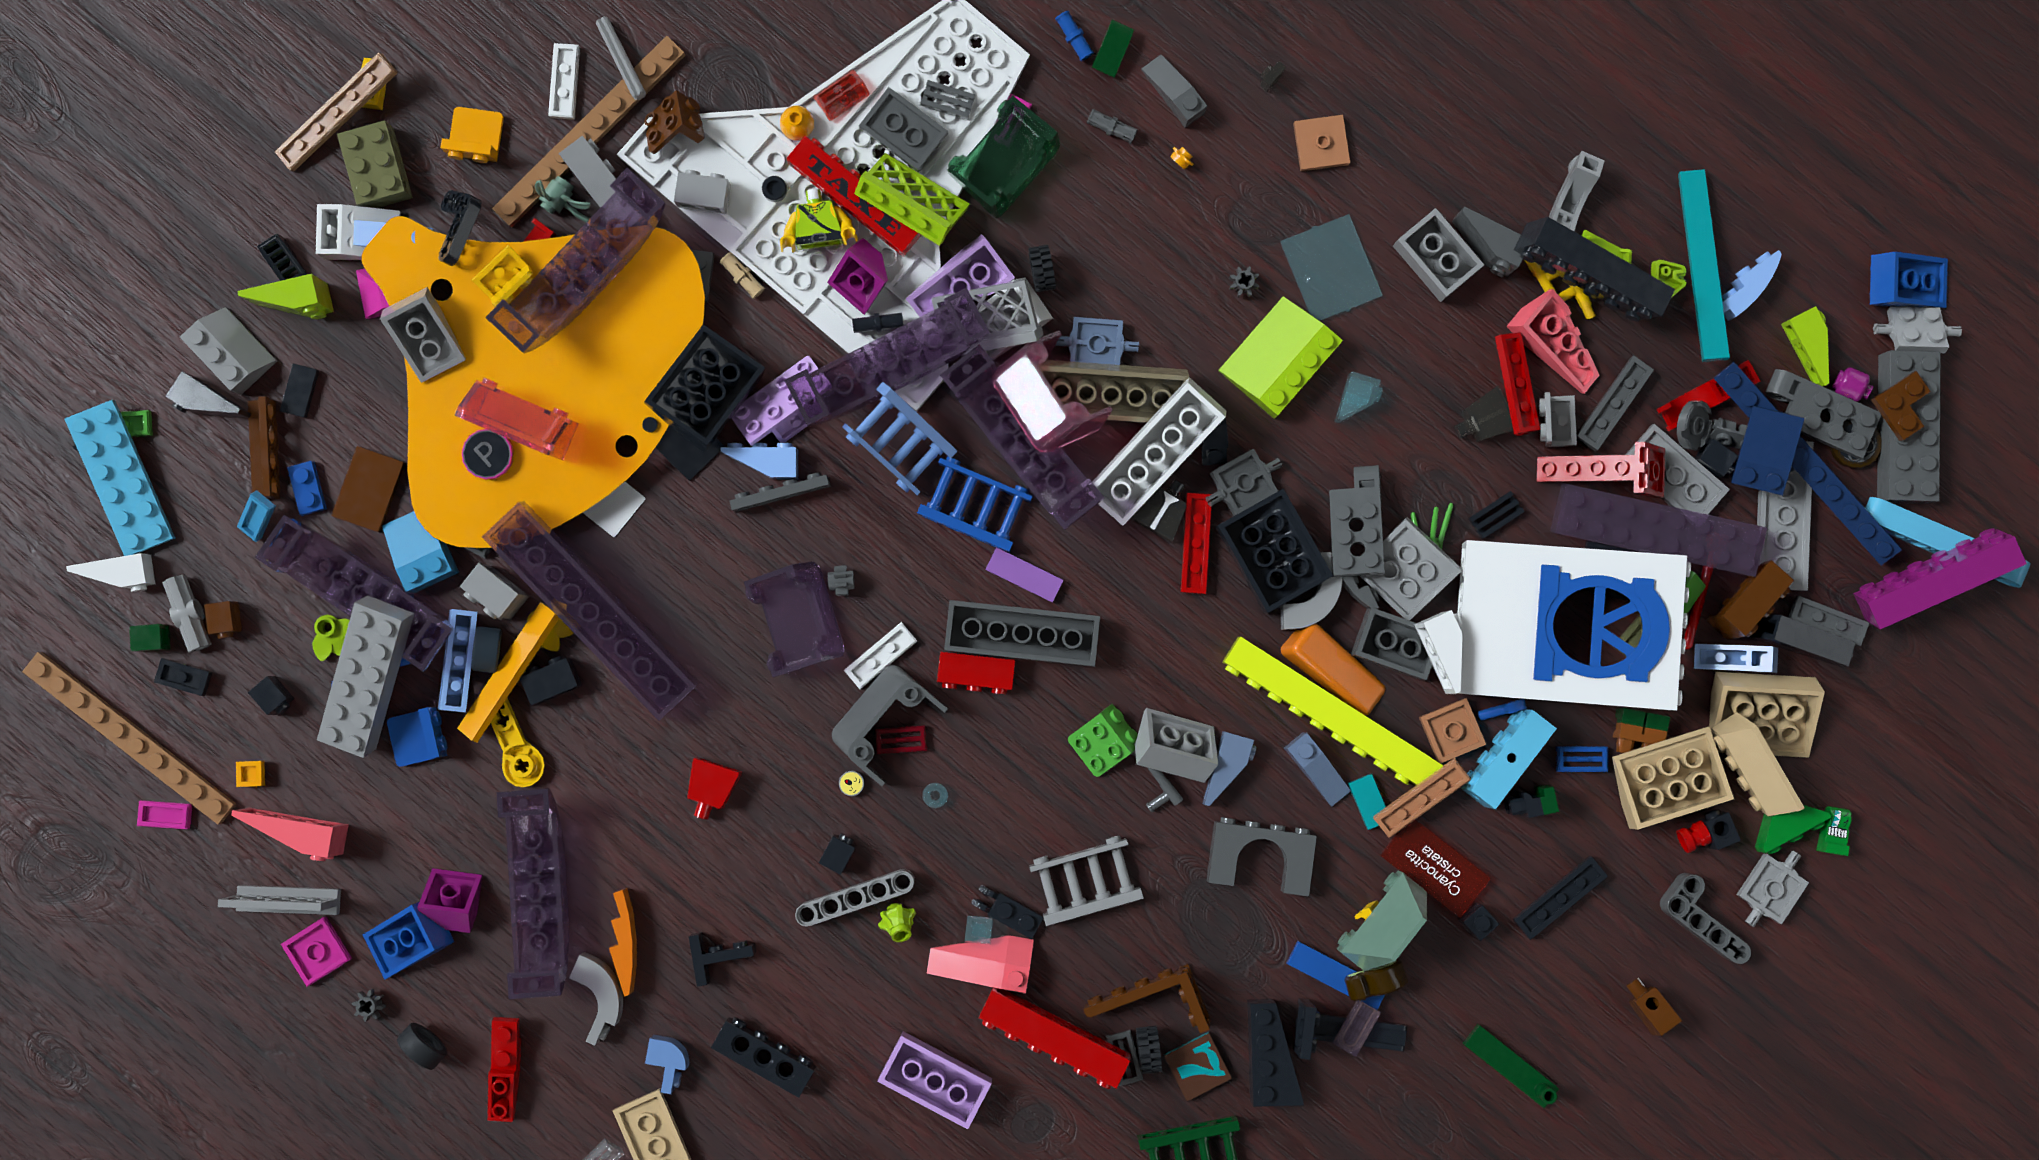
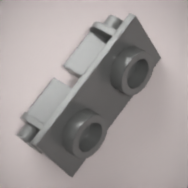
M1723 418L1714 419L1712 421V429L1714 430L1708 440L1714 438L1724 446L1727 445L1740 449L1747 426L1741 424L1739 431H1736L1735 422Z

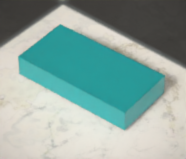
M1368 774L1349 782L1348 786L1367 830L1379 826L1373 816L1386 806L1373 775Z

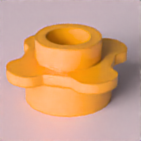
M1173 148L1174 152L1170 157L1185 170L1188 165H1194L1190 161L1193 156L1185 148Z

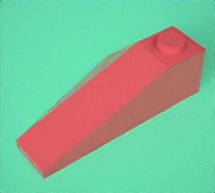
M1549 289L1522 307L1507 325V328L1512 333L1521 332L1523 345L1580 393L1585 394L1599 377V373L1588 349H1585L1579 337L1581 333L1578 327H1575L1570 317L1572 313L1569 306L1553 289Z
M1006 935L967 943L933 947L930 949L927 974L1026 993L1034 939Z

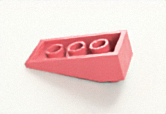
M255 808L232 810L231 815L302 854L311 855V860L326 861V859H334V856L342 855L344 852L349 824Z

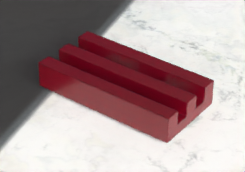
M925 725L875 729L877 754L927 751ZM913 731H920L921 736L881 739V734ZM921 741V746L882 749L881 745L885 743Z

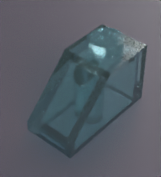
M1352 371L1348 375L1334 422L1341 423L1374 404V401L1378 402L1382 393V388L1379 387L1381 380Z

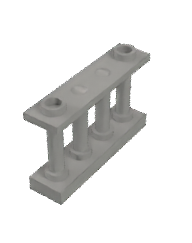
M1120 835L1106 839V844L1050 860L1048 856L1033 860L1034 864L1029 865L1031 872L1039 870L1049 906L1047 913H1043L1046 926L1143 899L1141 888H1135L1134 884H1131L1121 847L1128 845L1126 838L1121 839ZM1107 850L1112 851L1121 883L1120 892L1110 894V891L1106 889L1097 853ZM1086 856L1097 891L1096 899L1086 901V898L1082 897L1072 861ZM1063 863L1073 899L1071 901L1072 906L1062 908L1061 904L1058 905L1048 867Z

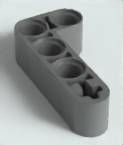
M1691 873L1679 874L1660 900L1661 910L1723 958L1737 964L1746 963L1751 956V949L1748 944L1695 905L1704 892V880L1700 876ZM1692 878L1694 887L1692 890L1687 891L1685 887L1686 882ZM1677 898L1679 907L1676 911H1672L1670 907L1671 902ZM1697 914L1699 916V923L1693 927L1691 918ZM1714 930H1718L1719 938L1713 942L1711 934ZM1728 944L1735 946L1738 954L1735 955V952L1726 946Z

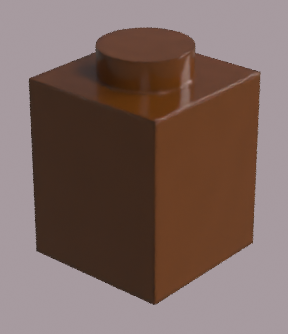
M225 601L204 604L208 634L217 635L218 639L234 637L233 633L242 632L238 602Z

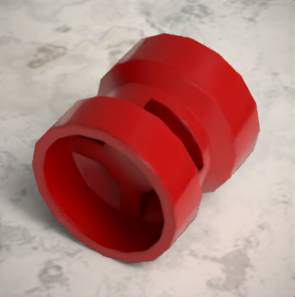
M1700 820L1693 823L1689 829L1683 827L1676 831L1678 841L1686 853L1695 851L1697 846H1707L1712 843L1707 827Z

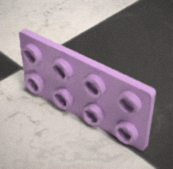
M806 356L745 400L732 417V420L750 445H754L770 432L776 436L780 443H785L822 416L813 404V401L830 390L832 386L812 359Z

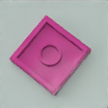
M326 916L281 944L306 987L352 959Z

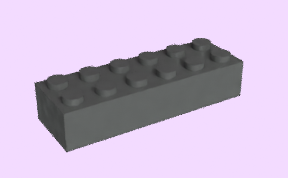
M1890 350L1878 355V395L1914 371L1918 372L1931 391L1910 405L1924 427L1905 440H1898L1882 415L1878 421L1881 451L1877 458V498L1890 503L1929 504L1939 501L1940 352Z
M950 600L944 650L1094 667L1100 616Z

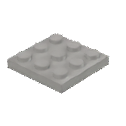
M1406 517L1383 540L1385 574L1363 575L1360 577L1404 619L1410 621L1462 571V568Z

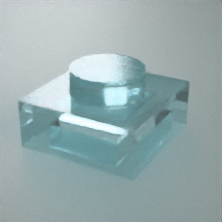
M967 916L965 942L991 945L993 918Z

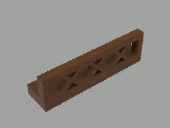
M263 396L258 397V400L248 401V412L252 414L248 418L252 493L257 490L268 500L280 499L276 400Z

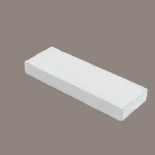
M554 43L548 113L550 118L575 120L580 56L579 45Z
M901 622L844 671L857 687L861 689L913 646L917 640Z

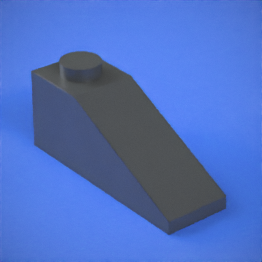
M1159 55L1141 69L1184 128L1205 114L1206 103L1193 86L1162 55Z

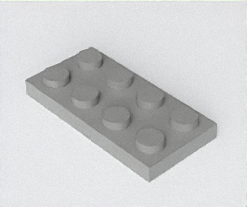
M1652 424L1637 441L1648 442L1665 448L1664 498L1661 499L1693 527H1697L1730 490L1657 425ZM1635 444L1625 455H1635Z

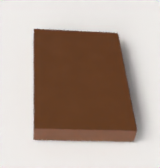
M356 446L331 516L381 533L406 463Z

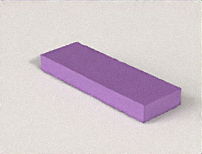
M997 547L985 569L1052 603L1063 582L1062 579Z

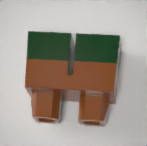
M1616 708L1615 718H1617L1616 730L1613 733V738H1617L1616 752L1625 753L1632 751L1634 742L1642 743L1641 747L1666 740L1670 721L1669 716L1627 708Z

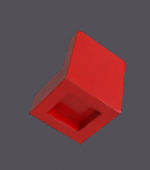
M534 218L532 223L535 227L523 242L556 238L558 236Z

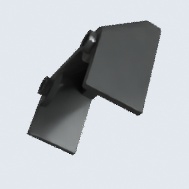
M891 665L880 673L834 727L832 739L859 768L879 785L883 786L887 780L868 765L874 756V748L864 736L896 699L905 706L913 707L926 697L944 713L949 708L902 668Z

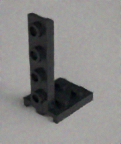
M1298 998L1299 1008L1298 1016L1295 1020L1296 1033L1292 1049L1300 1059L1310 1060L1311 1053L1316 1051L1317 1040L1338 1043V1033L1347 1017L1320 1014V1012H1316L1317 1008L1308 999ZM1373 1021L1360 1046L1404 1051L1407 1025Z

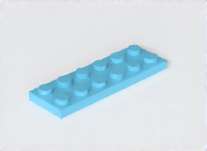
M110 400L65 418V422L124 556L138 554L175 539L116 401Z

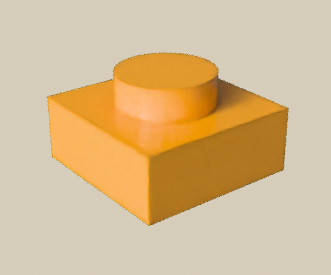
M265 760L236 762V787L265 786Z

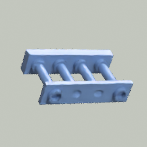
M882 382L876 389L882 397L880 398L881 402L855 431L846 423L842 427L848 432L846 438L856 447L861 444L899 479L896 483L906 493L912 490L918 495L920 491L912 484L938 454L941 456L945 453L948 457L952 458L957 450L896 392ZM895 407L900 411L897 414V419L870 446L862 437L888 408L892 409ZM911 422L916 426L913 430L915 433L889 461H886L879 452L905 424L908 425ZM928 438L932 441L931 448L904 477L895 468L922 439Z

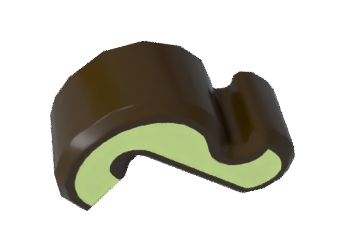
M1396 959L1395 962L1384 966L1351 973L1345 977L1344 981L1350 999L1361 1001L1371 996L1384 995L1402 989L1408 983V978L1403 962Z

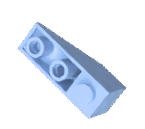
M728 443L727 447H721V452L773 480H798V449L792 447V443H777V447H767V443H755L752 447H742L741 443Z

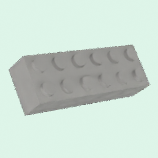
M370 596L354 602L317 737L318 741L362 758L376 750L414 613Z

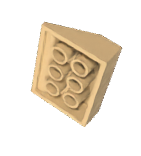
M1715 672L1711 690L1709 719L1713 738L1715 737L1711 729L1712 727L1738 712L1757 725L1774 756L1809 758L1825 691L1815 677ZM1716 746L1718 752L1725 753L1724 750L1721 751V750Z
M1709 726L1612 757L1621 805L1629 829L1638 830L1734 799Z

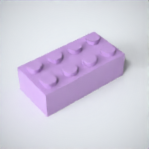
M903 1031L877 1082L968 1129L992 1084V1078Z

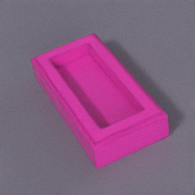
M140 800L137 826L190 829L192 804Z

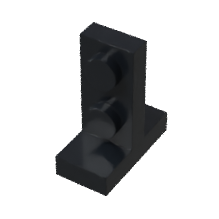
M702 932L693 933L688 936L697 987L710 983L708 964L750 957L756 954L755 943L748 944V940L734 942L733 947L724 949L723 944L710 946L708 951L705 952Z

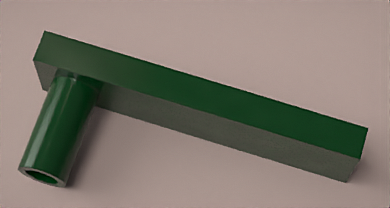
M1479 1024L1476 1025L1462 1043L1541 1107L1545 1108L1547 1104H1552L1556 1101V1093L1559 1088Z

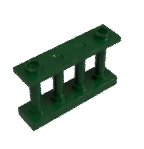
M1234 1115L1137 1135L1140 1150L1148 1152L1150 1160H1160L1158 1150H1160V1146L1165 1145L1173 1147L1176 1160H1186L1183 1145H1185V1141L1190 1140L1198 1142L1201 1160H1212L1208 1140H1210V1136L1220 1134V1137H1223L1227 1160H1237L1233 1135H1235L1234 1131L1240 1130L1238 1119Z

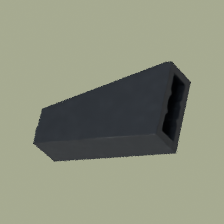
M1772 614L1766 618L1762 617L1757 623L1758 629L1751 636L1747 637L1829 664L1849 666L1856 643L1788 617Z

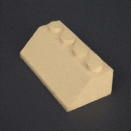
M1736 712L1711 728L1715 734L1713 739L1716 746L1721 751H1725L1728 756L1725 758L1727 765L1732 771L1736 770L1739 775L1737 782L1744 791L1749 792L1751 797L1748 800L1756 811L1760 810L1767 816H1773L1804 809L1803 804L1757 725Z

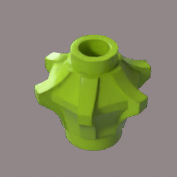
M891 904L887 907V911L880 913L882 921L878 923L880 929L887 931L894 942H904L911 937V926L914 924L913 918L916 911L914 908H903L902 904Z

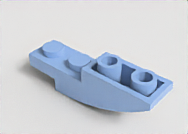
M1779 250L1773 254L1767 251L1755 260L1758 264L1753 268L1746 266L1735 274L1738 278L1731 282L1734 288L1722 295L1724 316L1728 321L1747 309L1766 288L1778 267L1782 255Z

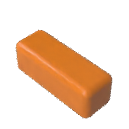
M1316 623L1308 627L1296 629L1281 647V654L1338 699L1365 716L1371 713L1385 693L1384 684Z

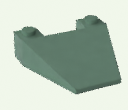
M1399 870L1396 873L1392 872L1384 882L1386 886L1383 891L1387 894L1358 931L1351 930L1349 933L1345 932L1338 940L1339 946L1337 950L1363 971L1395 962L1427 921V891Z

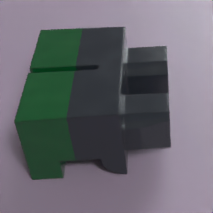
M1544 784L1534 786L1536 794L1532 795L1515 791L1516 796L1503 799L1506 813H1511V815L1520 814L1521 816L1531 818L1559 812L1554 787Z

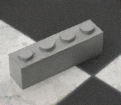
M581 136L559 153L615 227H637L646 220L643 215L646 209L638 199L633 202L629 197L628 193L631 190L622 179L616 180L612 174L615 172V169L607 159L602 161L596 153L600 150L592 139L586 141Z

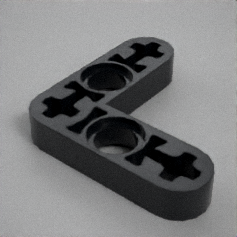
M449 190L445 194L441 203V210L455 217L440 249L439 261L449 266H454L458 261L481 209L482 202L480 199L470 194Z

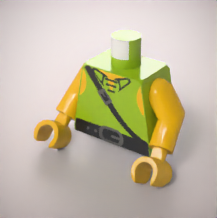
M810 189L806 191L807 204L797 205L796 212L790 215L784 228L783 237L780 239L781 252H784L785 247H791L792 253L796 251L795 243L798 250L840 244L847 245L846 241L849 238H855L857 242L858 237L851 219L840 207L833 206L832 201H822L820 189Z

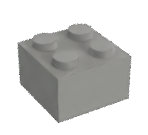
M478 563L460 585L466 591L463 595L475 604L478 602L485 606L483 611L493 619L511 620L530 597L495 568L482 563Z

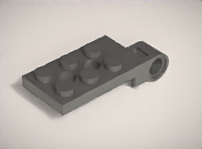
M1780 369L1774 370L1765 392L1772 399L1789 402L1785 413L1804 417L1800 434L1854 458H1864L1881 417L1879 411L1791 372ZM1823 409L1830 413L1831 417L1828 423L1823 422L1820 418V413ZM1846 419L1853 424V430L1850 433L1845 432L1843 429V422Z
M1379 465L1354 467V488L1329 490L1334 577L1385 574ZM1354 520H1361L1364 523V527L1361 531L1354 532L1349 528L1350 523ZM1356 544H1361L1365 547V552L1361 556H1354L1351 554V548Z

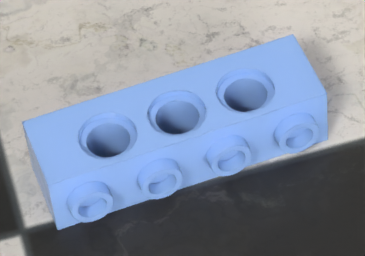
M449 610L438 710L466 712L477 612Z

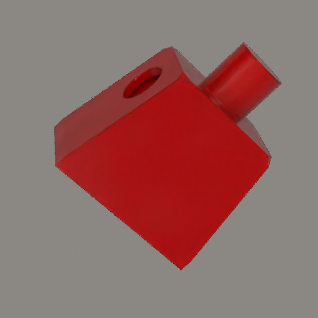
M695 757L692 762L687 795L688 799L698 802L694 816L708 820L712 807L724 808L742 775V771Z

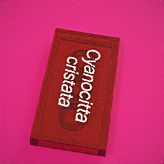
M1417 820L1412 821L1398 831L1379 855L1397 870L1407 875L1459 918L1463 916L1491 879Z

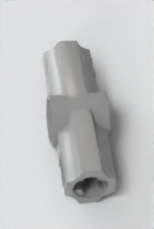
M186 575L166 579L162 583L171 604L169 610L170 617L174 625L180 629L188 652L207 648L211 645L202 621L204 619V612L199 601L194 599Z

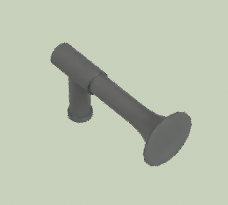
M1135 750L1130 755L1136 756ZM1148 768L1164 791L1151 802L1146 803L1148 809L1153 813L1168 800L1174 806L1179 804L1183 798L1169 779L1165 777L1162 771Z

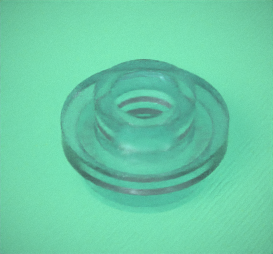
M931 783L925 787L923 800L929 807L939 808L947 801L948 793L942 784ZM932 791L939 792L940 798L938 800L931 799L930 794Z

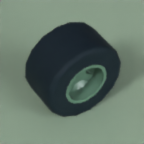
M476 627L471 669L473 671L490 673L497 671L502 637L501 629Z

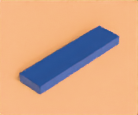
M1297 941L1286 962L1288 965L1347 996L1349 994L1344 979L1347 975L1357 972ZM1385 994L1371 996L1361 1000V1002L1378 1010Z

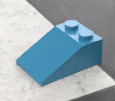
M414 511L382 526L395 570L405 592L416 593L459 573L447 544L434 538L427 532L417 519Z

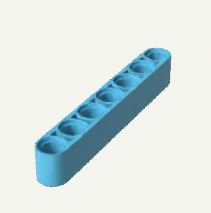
M1870 497L1865 507L1889 535L1933 554L1942 550L1949 551L1956 548L1955 545L1963 540L1975 539L1880 498ZM2026 561V565L2001 575L1994 580L2020 588L2030 563Z

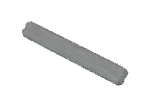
M605 16L597 19L596 25L632 97L637 101L644 98L646 92L610 20Z

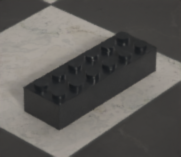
M1550 217L1526 223L1514 248L1516 252L1521 254L1520 257L1523 260L1531 263L1536 262L1542 266L1541 269L1543 271L1559 275L1563 278L1562 281L1564 283L1582 288L1585 295L1605 301V306L1613 310L1619 309L1626 313V318L1635 322L1662 317L1675 291L1669 285Z

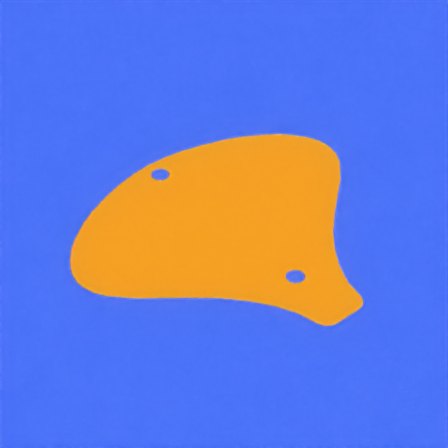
M397 216L388 220L364 248L362 264L382 290L389 306L426 287L431 292L433 282L438 279L448 280L453 287V293L450 298L444 301H436L451 327L466 360L421 383L404 357L408 390V479L411 501L417 519L434 538L457 547L492 548L540 535L562 525L607 497L646 461L660 442L669 425L650 409L644 401L701 328L704 320L705 294L699 265L688 245L675 234L661 228L638 226L614 227L525 242H484L467 239L458 261L454 266H449L439 261L438 258L446 238L445 234L432 231L410 218ZM414 231H415V243H413V241H412V239H411V235H412V233H413ZM509 245L530 266L533 272L531 276L533 280L523 290L518 288L512 294L514 298L505 307L500 305L498 308H495L492 305L491 299L472 279ZM652 417L656 419L658 427L654 432H647L643 429L642 423L645 418ZM491 429L501 432L509 439L513 446L512 465L505 474L498 478L483 479L476 477L467 470L463 463L462 449L464 442L471 434L478 430ZM630 435L637 441L638 448L633 456L622 457L616 451V442L621 436Z

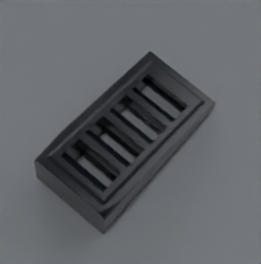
M275 234L257 246L280 281L286 280V276L296 270L299 273L292 278L308 275L283 236ZM284 253L286 254V256L280 259L279 261H275V259ZM289 262H292V265L282 271L280 269Z

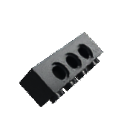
M729 1017L711 1048L799 1098L816 1066L812 1065L813 1060L802 1054L798 1057L790 1052L791 1048L781 1042L775 1044L768 1040L769 1036L763 1031L756 1029L754 1032L746 1027L747 1023L737 1017L733 1019ZM737 1038H747L749 1047L746 1049L740 1048L737 1044ZM761 1049L768 1050L771 1053V1060L763 1061L759 1057V1051ZM790 1062L793 1065V1072L784 1073L781 1070V1063Z

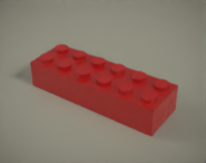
M992 989L978 1017L983 1020L982 1024L992 1030L999 1028L1006 1032L1005 1036L1015 1042L1021 1039L1028 1043L1027 1047L1039 1054L1044 1051L1050 1054L1052 1061L1063 1066L1065 1063L1073 1066V1071L1083 1077H1087L1089 1074L1097 1078L1096 1083L1107 1089H1110L1111 1086L1117 1089L1130 1062V1053L1004 989Z

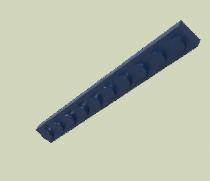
M1734 361L1713 377L1748 417H1750L1753 405L1778 411ZM1800 436L1792 467L1880 565H1883L1902 550L1901 547Z

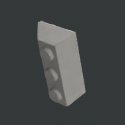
M226 307L198 319L180 336L230 391L240 395L277 362L268 350Z
M1149 708L1145 709L1135 743L1137 765L1205 783L1218 766L1214 726Z

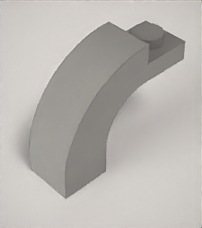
M1581 151L1557 195L1549 215L1551 219L1572 231L1575 230L1582 207L1600 177L1604 160Z
M1322 552V557L1333 573L1331 552ZM1331 577L1318 584L1315 594L1304 603L1281 605V630L1308 627L1323 619L1333 609L1339 598L1342 577Z
M583 952L579 955L569 978L587 986L597 999L598 1013L586 1039V1042L595 1046L600 1040L604 1041L610 1030V1026H607V1024L615 1026L619 1023L623 1011V993L620 982L613 970L599 958Z

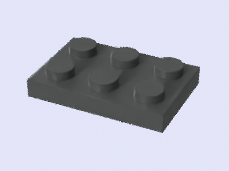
M890 87L886 89L859 124V129L918 173L948 135V130Z

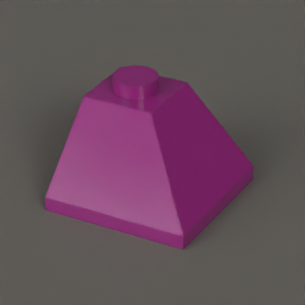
M862 238L847 249L827 282L864 315L868 312L888 281L882 254L867 240Z
M432 868L418 904V911L445 930L470 933L478 912L482 875Z

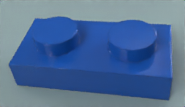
M308 461L287 467L299 515L304 516L326 510L315 462Z

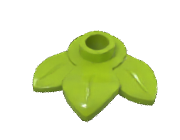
M323 615L316 620L314 629L317 635L313 640L312 646L315 655L320 661L326 660L332 652L340 656L349 619H337L332 615ZM327 623L332 625V629L329 632L325 630Z

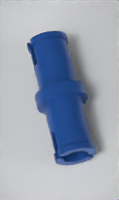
M1065 11L1058 15L1055 20L1066 35V42L1068 44L1071 43L1080 61H1084L1092 56L1094 51H1092L1084 38V31L1082 28H1078L1070 12Z

